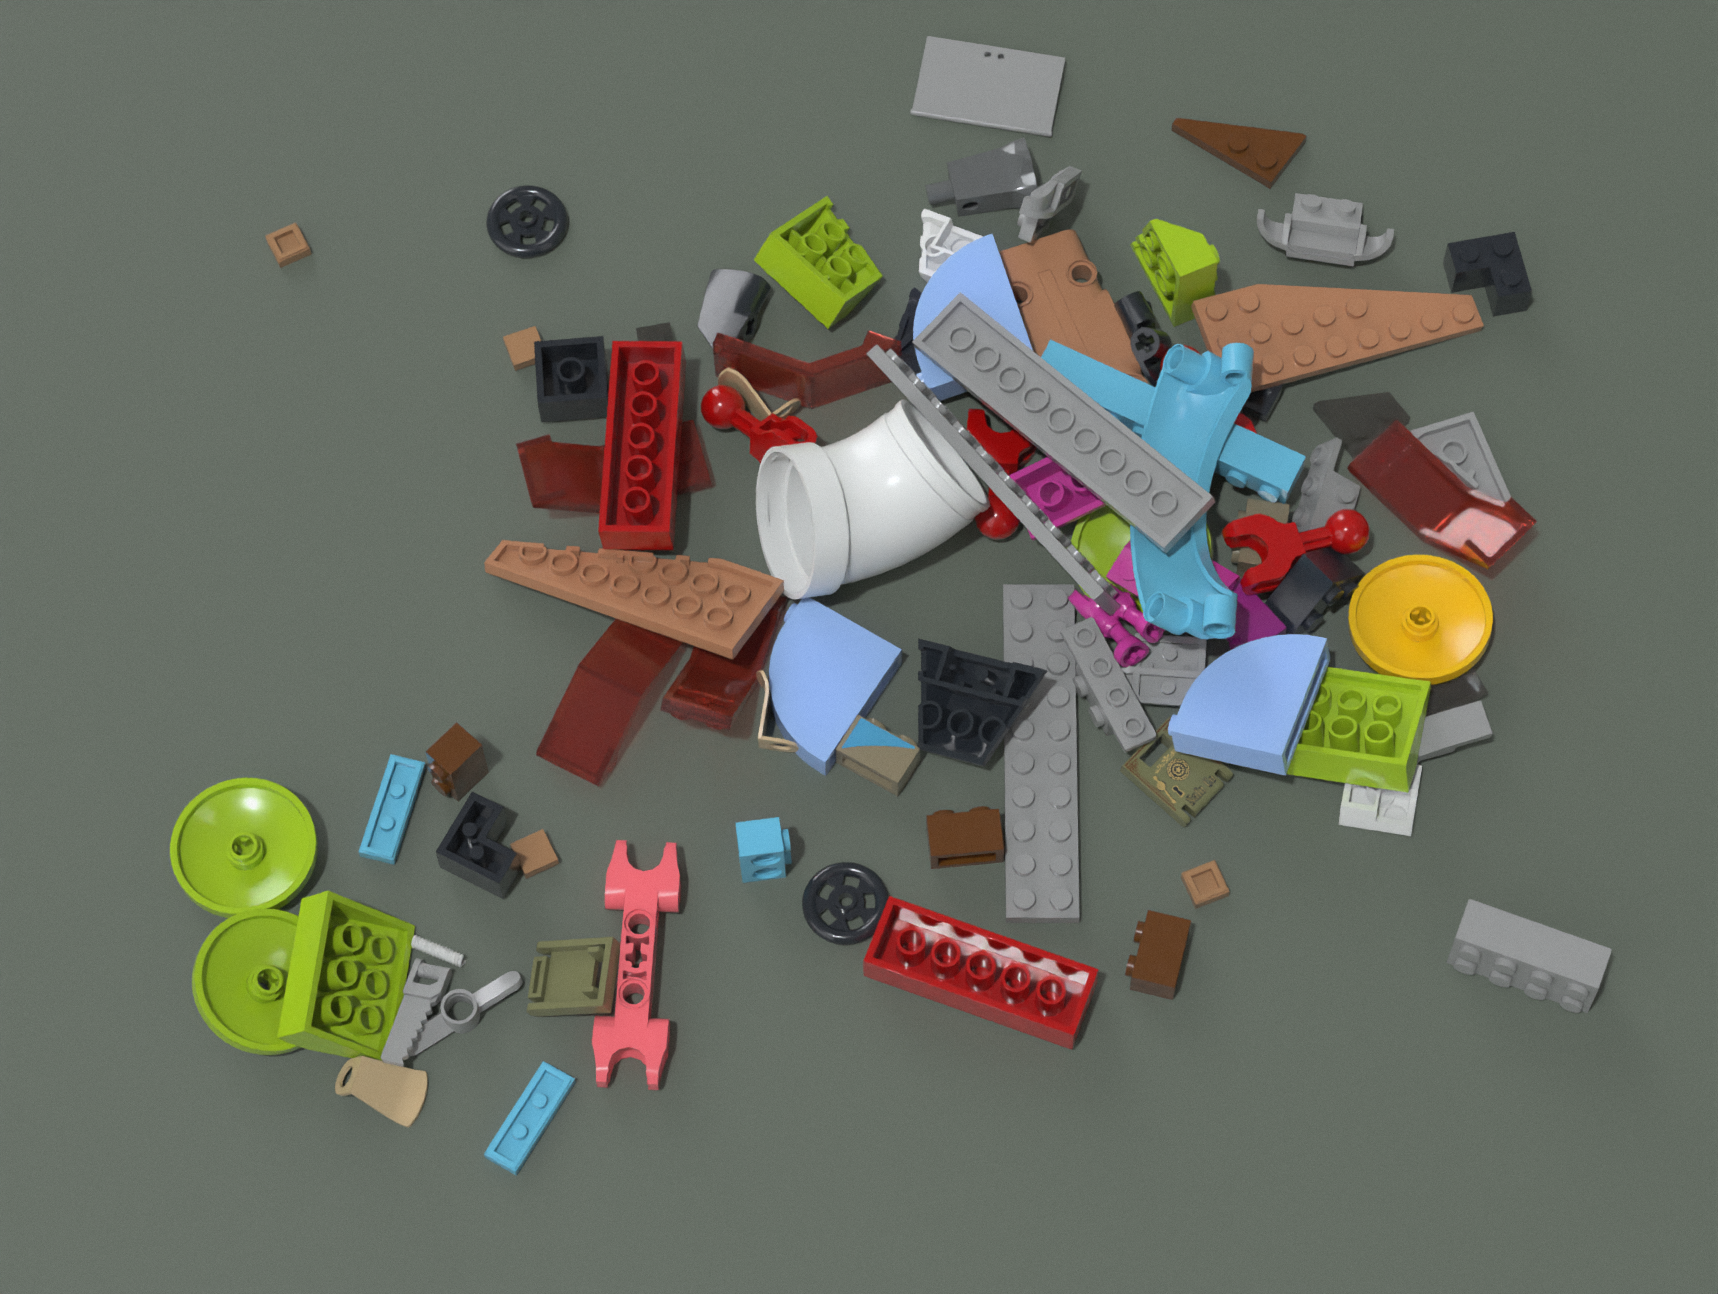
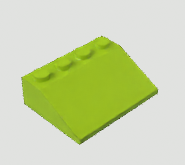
M1327 667L1286 774L1408 793L1417 765L1431 682Z
M331 891L302 898L277 1038L307 1050L347 1058L365 1056L382 1061L381 1054L404 997L403 989L407 979L415 925Z

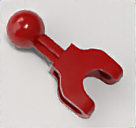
M714 386L702 398L701 413L704 420L714 428L729 429L735 427L750 438L749 454L756 458L760 464L765 453L772 447L806 442L817 443L815 430L796 416L780 418L772 413L764 420H758L745 411V402L741 393L731 386Z
M969 409L967 430L979 441L988 454L1002 466L1008 475L1017 472L1021 466L1028 463L1035 455L1036 446L1015 429L1003 433L993 431L986 423L985 410ZM988 487L990 507L976 515L975 522L979 531L984 536L994 540L1005 539L1017 530L1020 520Z
M1352 509L1338 510L1328 518L1324 527L1300 533L1295 522L1280 523L1274 518L1260 513L1234 520L1222 530V536L1227 546L1230 548L1248 547L1256 551L1261 558V564L1249 568L1240 581L1241 588L1246 595L1275 590L1304 553L1330 547L1341 554H1353L1360 551L1366 545L1370 535V528L1366 518L1358 511Z

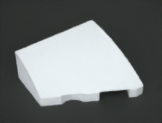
M924 209L921 213L923 235L920 236L922 257L919 259V274L928 283L936 270L951 255L983 236L954 226L952 219Z
M1416 765L1408 793L1345 783L1339 825L1411 836L1422 766Z

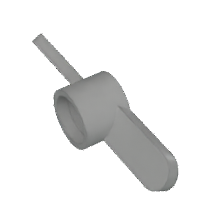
M517 971L507 972L473 994L465 989H455L448 992L441 1001V1012L430 1018L427 1023L422 1024L423 1031L417 1033L418 1040L412 1042L414 1048L408 1051V1055H417L452 1032L463 1034L472 1031L479 1023L481 1012L521 987L523 980ZM459 1002L471 1004L474 1009L468 1018L457 1021L447 1016L449 1009L454 1004Z

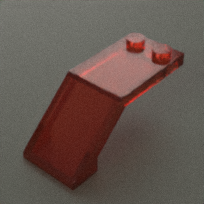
M868 330L861 346L807 363L718 332L713 341L715 376L719 377L724 369L731 368L743 375L754 390L786 401L799 398L801 406L814 409L891 383L892 381L867 353L877 344L885 352L891 348L901 358V341Z
M694 420L682 422L677 496L712 486ZM550 434L516 443L533 508L600 514L605 445L591 446L553 442Z
M1395 420L1347 467L1422 542L1485 569L1493 566L1537 523L1512 497L1507 502H1503L1467 487L1398 420Z
M780 596L734 659L694 646L690 659L664 695L660 711L670 713L674 718L680 720L692 719L703 722L712 729L730 730L757 688L756 672L764 668L787 597Z
M616 618L579 663L537 749L536 756L599 787L616 765L618 751L643 700L688 643Z

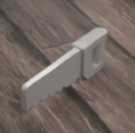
M415 959L403 989V1000L381 1054V1059L384 1063L404 1067L403 1060L409 1058L408 1051L414 1048L412 1042L418 1040L417 1033L423 1031L422 1024L428 1022L427 1015L432 1014L431 1007L436 1006L445 996L452 977L451 968L424 963L423 959ZM420 977L438 981L431 985L418 983Z

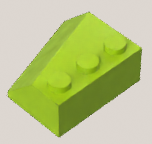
M828 196L772 231L754 258V261L768 275L776 280L827 329L846 317L883 277L862 245L855 244L847 234L849 226L844 219H837L831 211L833 203Z
M1153 219L1148 222L1142 230L1143 233L1135 238L1136 241L1132 242L1130 246L1172 325L1175 327L1195 319L1191 308L1193 301L1215 295L1214 287L1215 281L1218 280L1217 265L1220 264V257L1213 244L1209 245L1202 233L1159 219Z

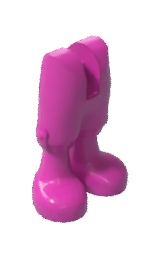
M1111 584L1118 592L1113 598L1121 607L1110 616L1092 598L1083 595L1075 589L1068 597V600L1085 619L1094 618L1104 638H1113L1117 646L1114 650V659L1122 667L1137 664L1149 653V647L1139 638L1129 633L1119 622L1120 618L1133 625L1136 631L1150 643H1156L1162 637L1164 629L1145 621L1143 612L1136 609V603L1129 592H1122Z

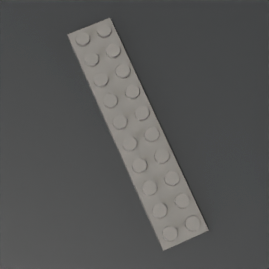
M961 292L912 341L917 350L1163 552L1167 553L1215 503L1213 496Z
M876 344L867 353L875 364L1083 590L1110 616L1116 612L1121 606L1113 598L1118 592L1094 569L1095 567L1071 544L1072 542L1049 520V517L1026 495V492L1004 471L1002 466L988 454L979 441L963 427L954 414L936 398L937 396L914 374L915 372L891 348L885 352Z
M1003 584V661L1009 663L1017 662L1047 670V673L1004 736L1006 923H1079L1076 686L1072 681V678L1076 677L1075 660L1060 634V630L1075 624V607L1068 600V597L1074 591V584Z

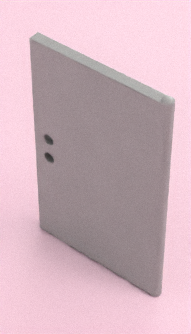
M927 36L913 108L910 114L1052 137V127L1065 57Z

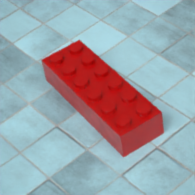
M612 341L598 528L603 549L674 550L686 357L682 341Z
M889 896L863 960L865 977L1071 1050L1096 988L1099 971L1097 968Z

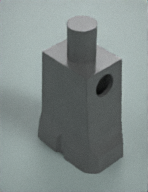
M1025 138L1012 141L994 150L947 162L949 180L925 185L929 205L954 200L958 217L1009 208H1021L1024 197L1030 196L1031 192L1038 188L1031 155Z

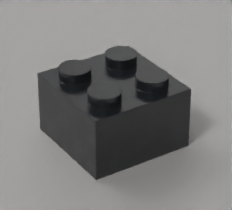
M595 336L534 341L537 402L541 422L607 417L609 390L604 337Z

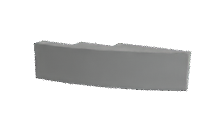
M1481 700L1425 717L1417 765L1421 760L1454 752L1456 747L1488 739L1492 736L1493 733Z

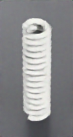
M413 936L411 942L412 949L415 948L422 951V953L425 952L432 955V957L435 956L439 960H445L449 964H455L459 968L466 963V960H463L464 954L457 953V951L454 952V950L447 949V947L444 948V946L437 945V943L430 940L428 941L424 937Z

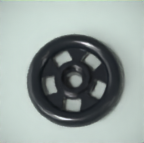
M533 185L517 186L503 192L490 206L486 219L487 232L496 247L508 255L519 258L538 257L554 249L563 239L568 223L567 212L561 200L551 191ZM534 200H538L546 204V206L540 211L537 207L531 206ZM517 201L521 206L510 213L506 208ZM528 216L532 218L530 222L521 221L523 217ZM545 219L554 221L551 232L542 230ZM510 222L513 232L504 235L500 225ZM535 236L536 243L521 244V237Z
M839 862L824 867L810 879L803 893L802 910L807 924L820 938L838 945H853L866 941L874 935L889 894L882 879L870 868L853 862ZM844 877L859 879L858 887L843 885ZM825 884L834 888L829 894L828 900L818 896ZM874 894L875 908H864L863 895ZM844 897H848L853 902L849 906H842L839 901ZM826 909L837 919L830 925H827L819 916ZM860 916L864 925L849 930L846 921L854 920Z

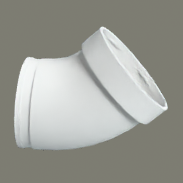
M905 399L900 400L890 412L884 413L866 428L833 444L820 447L815 443L806 442L770 448L761 461L756 484V516L764 558L771 576L784 580L783 594L791 599L829 595L837 591L840 585L870 578L902 566L947 541L971 523L976 515L990 507L989 499L983 487L964 459L921 412Z

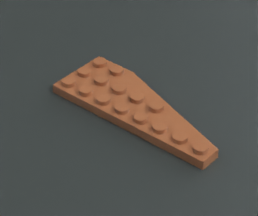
M1256 284L1195 300L1191 305L1207 351L1222 358L1223 347L1230 343H1244L1253 348L1251 393L1479 332L1484 326L1472 295Z
M502 540L484 562L486 573L730 659L735 658L784 592V580L719 558H709L707 563L690 561V556L676 555L675 560L656 558L654 553L599 548L598 553L581 552L578 546H567L566 550L547 549L543 543Z

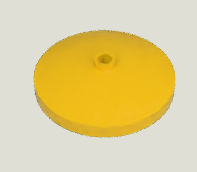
M1406 555L1388 560L1367 573L1359 582V587L1352 595L1348 613V628L1351 641L1364 662L1381 675L1430 681L1431 685L1444 683L1470 670L1481 659L1489 644L1493 624L1490 599L1484 587L1474 575L1450 560L1431 555Z

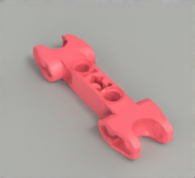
M616 840L612 859L606 873L605 909L624 911L615 1016L595 1015L592 1046L596 1063L597 1087L608 1088L614 1065L621 1059L632 1057L641 1060L646 1066L648 1090H659L662 1073L669 1054L670 1019L651 1018L659 912L679 913L681 881L678 869L677 843L666 842L660 864L652 870L641 871L634 869L629 863L627 840ZM637 924H645L649 927L647 932L643 934H635L631 931ZM635 950L641 951L642 962H640L639 968L632 967L635 965L636 960ZM633 993L644 996L643 1000L637 1004H629L625 1001Z

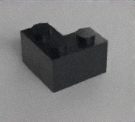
M1515 232L1447 244L1443 266L1451 293L1485 287L1493 317L1527 311L1532 289Z
M1330 547L1304 553L1264 604L1279 618L1291 634L1303 631L1310 632L1323 620L1321 613L1327 606H1332L1341 600L1346 602L1352 598L1354 591L1359 587L1358 582L1365 573L1345 554L1338 553Z
M471 792L436 850L440 868L504 899L521 870L518 853L496 843L508 823L504 807Z

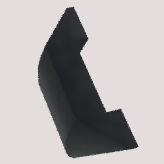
M918 638V650L921 651V671H918V681L921 682V704L918 705V747L921 751L985 767L1047 673V670L1017 662L1009 663L968 653L947 645Z

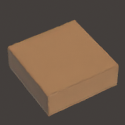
M296 222L265 236L266 242L280 268L311 255L310 248Z
M536 326L503 336L505 347L515 371L535 364L534 341H541Z
M543 829L510 844L511 850L518 853L521 870L526 879L559 864L558 858Z
M1215 860L1181 873V879L1195 909L1229 896L1230 891Z

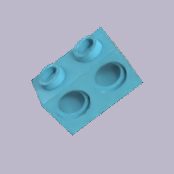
M779 817L735 823L742 882L785 878V865L792 864L788 829L781 830Z

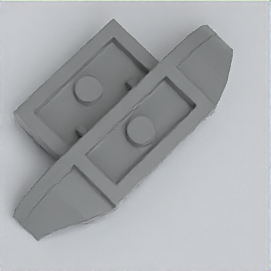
M1072 166L1060 170L1052 176L1050 181L1033 190L1030 196L1024 197L1017 225L1021 227L1018 238L1031 243L1049 228L1052 217L1074 200L1082 170Z
M1295 193L1292 214L1285 213L1284 223L1271 221L1263 209H1258L1257 227L1264 239L1273 246L1285 250L1287 257L1354 266V261L1370 260L1383 254L1390 247L1394 235V229L1387 228L1386 232L1381 236H1366L1367 225L1360 224L1363 203L1352 202L1347 199L1338 200L1318 197L1313 194Z
M1135 633V637L1139 638L1149 647V653L1137 664L1128 667L1120 666L1139 703L1181 706L1187 691L1205 669L1207 639L1162 635L1158 642L1150 643L1139 633Z

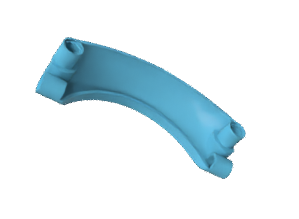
M1230 343L1224 346L1222 358L1210 351L1199 354L1181 344L1172 346L1164 358L1163 367L1142 432L1141 439L1208 493L1223 444L1251 393L1254 350L1244 343ZM1206 512L1167 553L1163 552L1130 524L1133 572L1145 621L1175 635L1187 632L1199 639H1224L1233 636L1236 625L1238 594L1231 591L1222 582L1213 566L1207 544Z

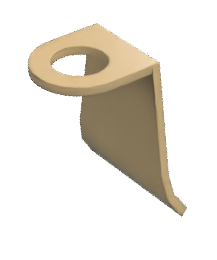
M726 368L720 373L718 385H728L737 389L741 393L747 408L758 420L762 421L772 414L747 379L738 371ZM800 399L790 400L774 411L773 414L780 418L790 416L800 406ZM791 407L787 412L781 415L786 409Z
M759 670L756 672V677L765 691L758 733L759 748L781 752H797L799 748L795 742L765 736L771 706L770 689L765 672Z
M360 1056L352 1058L344 1064L336 1080L335 1092L340 1096L352 1094L392 1121L409 1128L418 1118L424 1105L428 1090V1074L426 1071L391 1065L380 1060ZM352 1068L351 1077L347 1084L343 1086L344 1077L349 1069Z

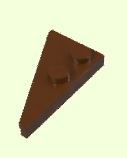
M1176 118L1172 123L1171 131L1271 189L1304 146L1307 138L1303 133Z

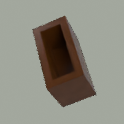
M457 722L425 752L429 763L427 769L433 778L431 781L432 785L443 796L446 797L450 794L458 802L489 773L482 744Z
M978 806L970 809L969 812L954 813L952 810H939L934 812L933 815H926L931 869L1003 863L1004 846L999 809Z
M1148 910L1145 922L1138 921L1133 940L1135 943H1140L1137 956L1129 955L1125 976L1131 977L1129 990L1173 1000L1191 920Z

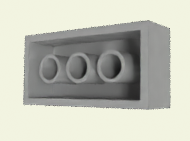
M1469 899L1446 963L1453 965L1454 969L1463 974L1473 975L1476 973L1487 977L1491 983L1497 986H1512L1524 990V993L1533 999L1544 1000L1546 998L1560 1003L1559 1005L1567 1011L1588 1013L1599 989L1612 949Z

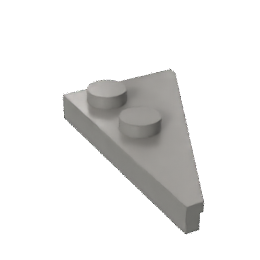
M1474 411L1411 430L1409 436L1411 442L1508 524L1518 522V511Z

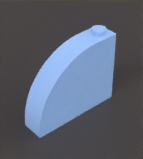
M993 234L979 238L959 249L932 275L921 294L916 308L913 339L961 292L1033 351ZM915 348L921 372L917 373L916 376L930 388L939 401L967 392L964 387Z
M809 597L802 598L798 605L793 603L785 614V624L777 636L770 657V700L776 724L784 739L795 742L799 748L795 753L809 766L826 776L836 762L837 746L857 715L863 718L867 716L901 666L902 649Z
M1300 634L1264 637L1240 645L1213 661L1195 679L1183 699L1178 714H1173L1170 719L1168 734L1172 736L1175 751L1286 776L1330 661L1327 638Z

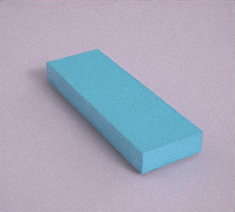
M390 754L359 849L360 857L395 865L426 770L425 762Z
M543 1061L488 1146L484 1157L517 1176L575 1085V1078Z

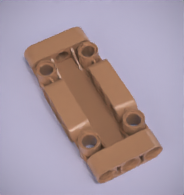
M1064 230L1033 240L1031 243L1027 242L999 252L1015 299L1023 301L1022 304L1017 305L1033 351L1040 357L1043 355L1051 339L1148 384L1147 380L1141 376V367L1132 352L1131 340L1114 307L1113 300L1107 289L1102 290L1097 279V268L1089 261L1075 230ZM1082 278L1086 279L1087 282L1080 283L1075 280Z

